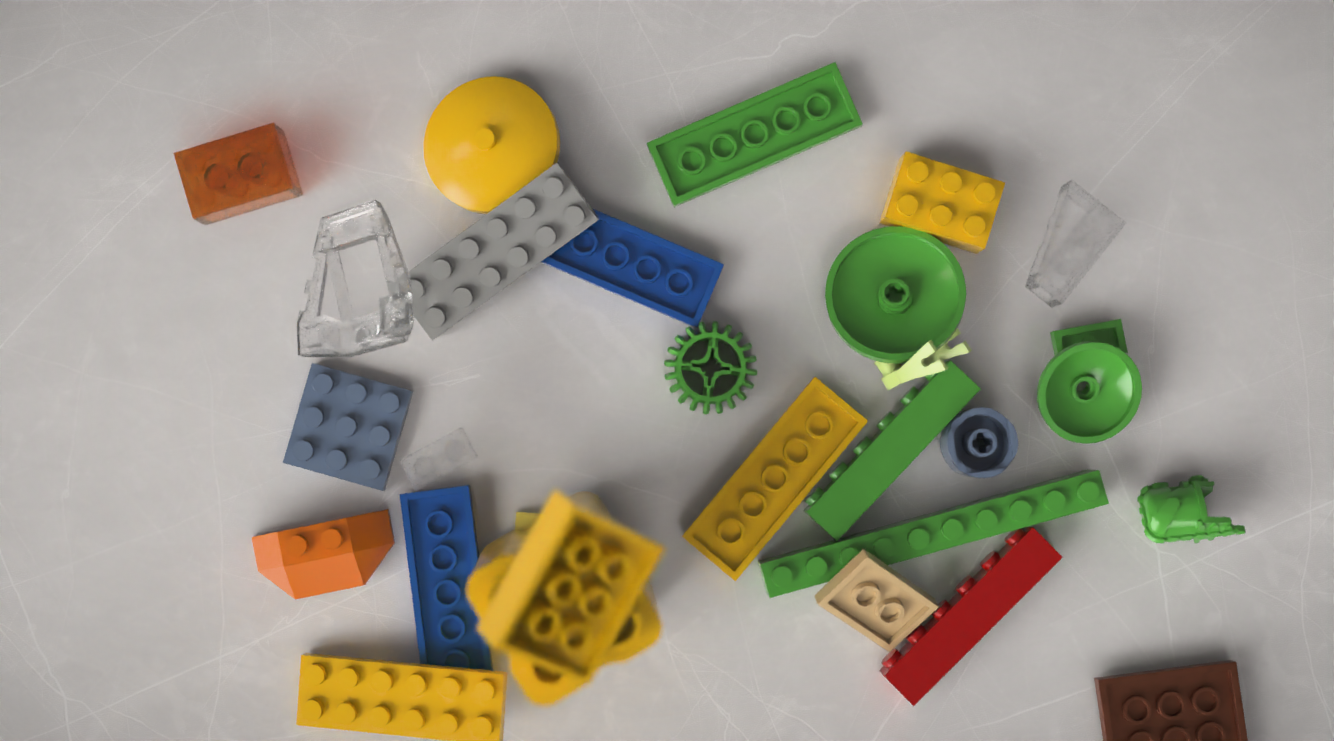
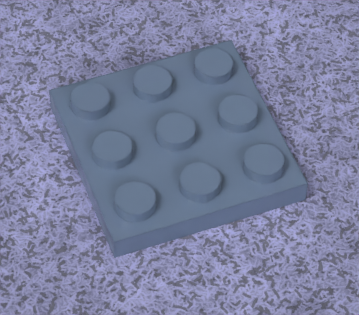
M312 363L283 463L385 491L414 391Z

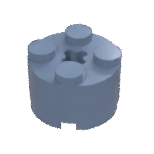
M984 407L960 411L942 430L940 449L944 460L953 471L967 477L990 478L1001 474L1011 463L1012 459H1014L1018 450V436L1013 424L998 411ZM977 437L984 439V445L979 446V449L972 445V441L977 439Z

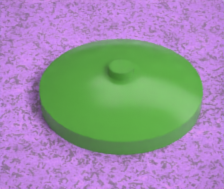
M902 226L878 228L866 232L851 241L833 262L826 282V307L829 319L836 333L855 352L878 362L906 363L928 341L931 340L938 350L952 337L964 313L966 302L965 278L956 257L948 247L934 236Z

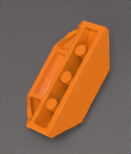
M389 509L254 536L252 537L258 571L296 600L366 585L388 551L395 544Z

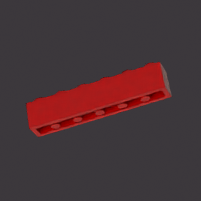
M1028 526L1011 531L1004 539L1007 544L998 553L996 551L989 553L980 563L982 569L974 577L971 575L965 577L955 588L958 593L949 601L946 599L938 604L939 608L931 614L933 617L924 626L920 624L906 637L908 642L899 651L896 648L893 649L882 660L883 667L879 671L913 706L1063 558L1034 527Z

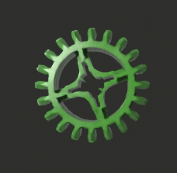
M713 321L711 332H706L704 322H699L698 329L700 333L696 335L690 326L685 329L689 337L687 341L680 335L675 337V341L681 348L678 350L671 346L668 347L667 352L676 356L675 361H664V366L674 367L675 372L665 374V380H677V384L669 388L670 392L675 393L679 389L684 392L678 399L680 404L684 403L688 397L693 399L689 408L691 411H695L698 402L703 403L702 410L703 414L706 415L709 414L710 404H715L717 414L723 413L721 402L726 401L730 409H734L736 407L732 399L734 395L742 401L747 398L740 388L742 386L747 389L754 387L751 381L745 380L746 375H757L756 369L747 368L748 363L757 361L756 356L745 357L744 352L752 348L751 343H746L740 347L738 342L742 339L743 333L738 332L734 339L728 336L732 326L727 324L723 333L717 332L719 327L717 321ZM708 340L707 353L704 358L700 360H683L685 353L691 346L700 341ZM719 341L732 349L737 357L739 366L725 363L720 359L718 355ZM711 350H713V359L717 361L716 364L719 363L720 368L728 369L729 371H716L710 380V386H708V377L704 375L705 372H702L700 367H693L692 365L701 366V364H707L711 356ZM682 370L698 373L703 380L702 395L694 392L687 385L683 378ZM730 375L738 376L736 383L728 392L713 397L717 378Z

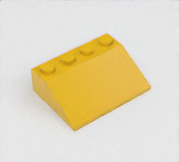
M554 489L476 629L494 649L589 686L665 548L587 504Z

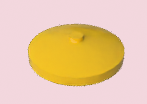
M506 77L478 78L455 88L435 108L427 124L424 137V159L428 173L436 187L458 206L481 214H488L556 164L560 154L559 128L549 106L529 86Z

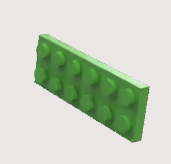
M833 62L647 142V147L672 205L677 207L860 128L863 123L836 62Z

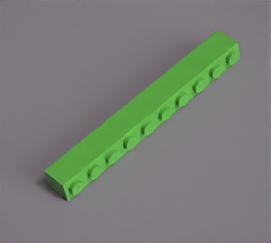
M1087 469L842 537L838 541L831 540L759 560L758 564L766 593L769 598L829 582L863 549L886 565H891L1107 505L1109 502L1100 471Z

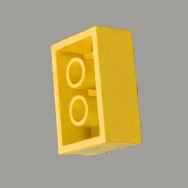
M905 151L898 161L879 223L886 226H902L923 231L934 236L943 244L977 254L986 247L1005 182Z

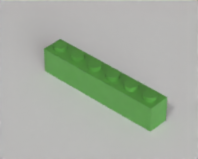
M951 360L945 361L948 369L924 376L927 380L919 389L913 386L900 399L903 406L895 414L889 411L877 423L876 427L880 430L870 440L866 436L852 450L856 454L855 457L847 465L843 461L837 465L829 474L832 481L823 490L818 486L806 498L805 502L808 506L803 511L834 540L838 541L980 391L981 388Z

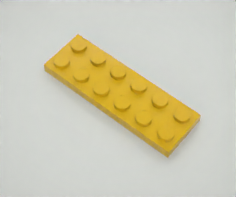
M813 377L684 532L682 537L736 581L866 425L868 420L818 378Z
M305 653L301 655L296 725L446 741H503L508 672Z

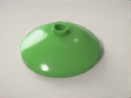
M1101 341L1079 342L1057 353L1044 368L1037 387L1038 408L1045 423L1062 438L1082 444L1101 442L1122 431L1135 416L1142 396L1141 377L1133 360L1116 346ZM1086 381V387L1082 391H1077L1078 384Z

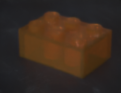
M274 122L173 153L193 220L204 225L303 196L285 132Z

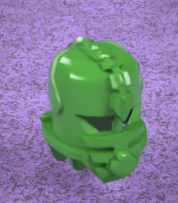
M1202 475L1191 476L1188 481H1180L1179 486L1169 487L1168 482L1147 485L1140 490L1141 494L1137 497V502L1140 505L1139 511L1142 515V525L1145 528L1144 533L1147 538L1155 543L1164 544V542L1191 539L1194 540V543H1199L1203 539L1211 541L1219 536L1226 537L1233 534H1245L1246 530L1244 525H1233L1230 517H1208L1204 498L1213 491L1215 484L1214 481L1209 482L1208 478Z

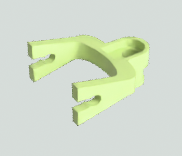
M958 328L948 341L961 334ZM930 340L902 366L900 363H883L875 361L874 364L877 365L883 375L881 380L887 390H890L906 381L948 369L944 362L945 359L963 355L972 350L966 341L956 344L954 348H950L947 341L937 350Z

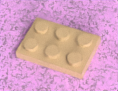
M865 549L860 551L814 595L819 606L888 652H891L939 608L934 597Z

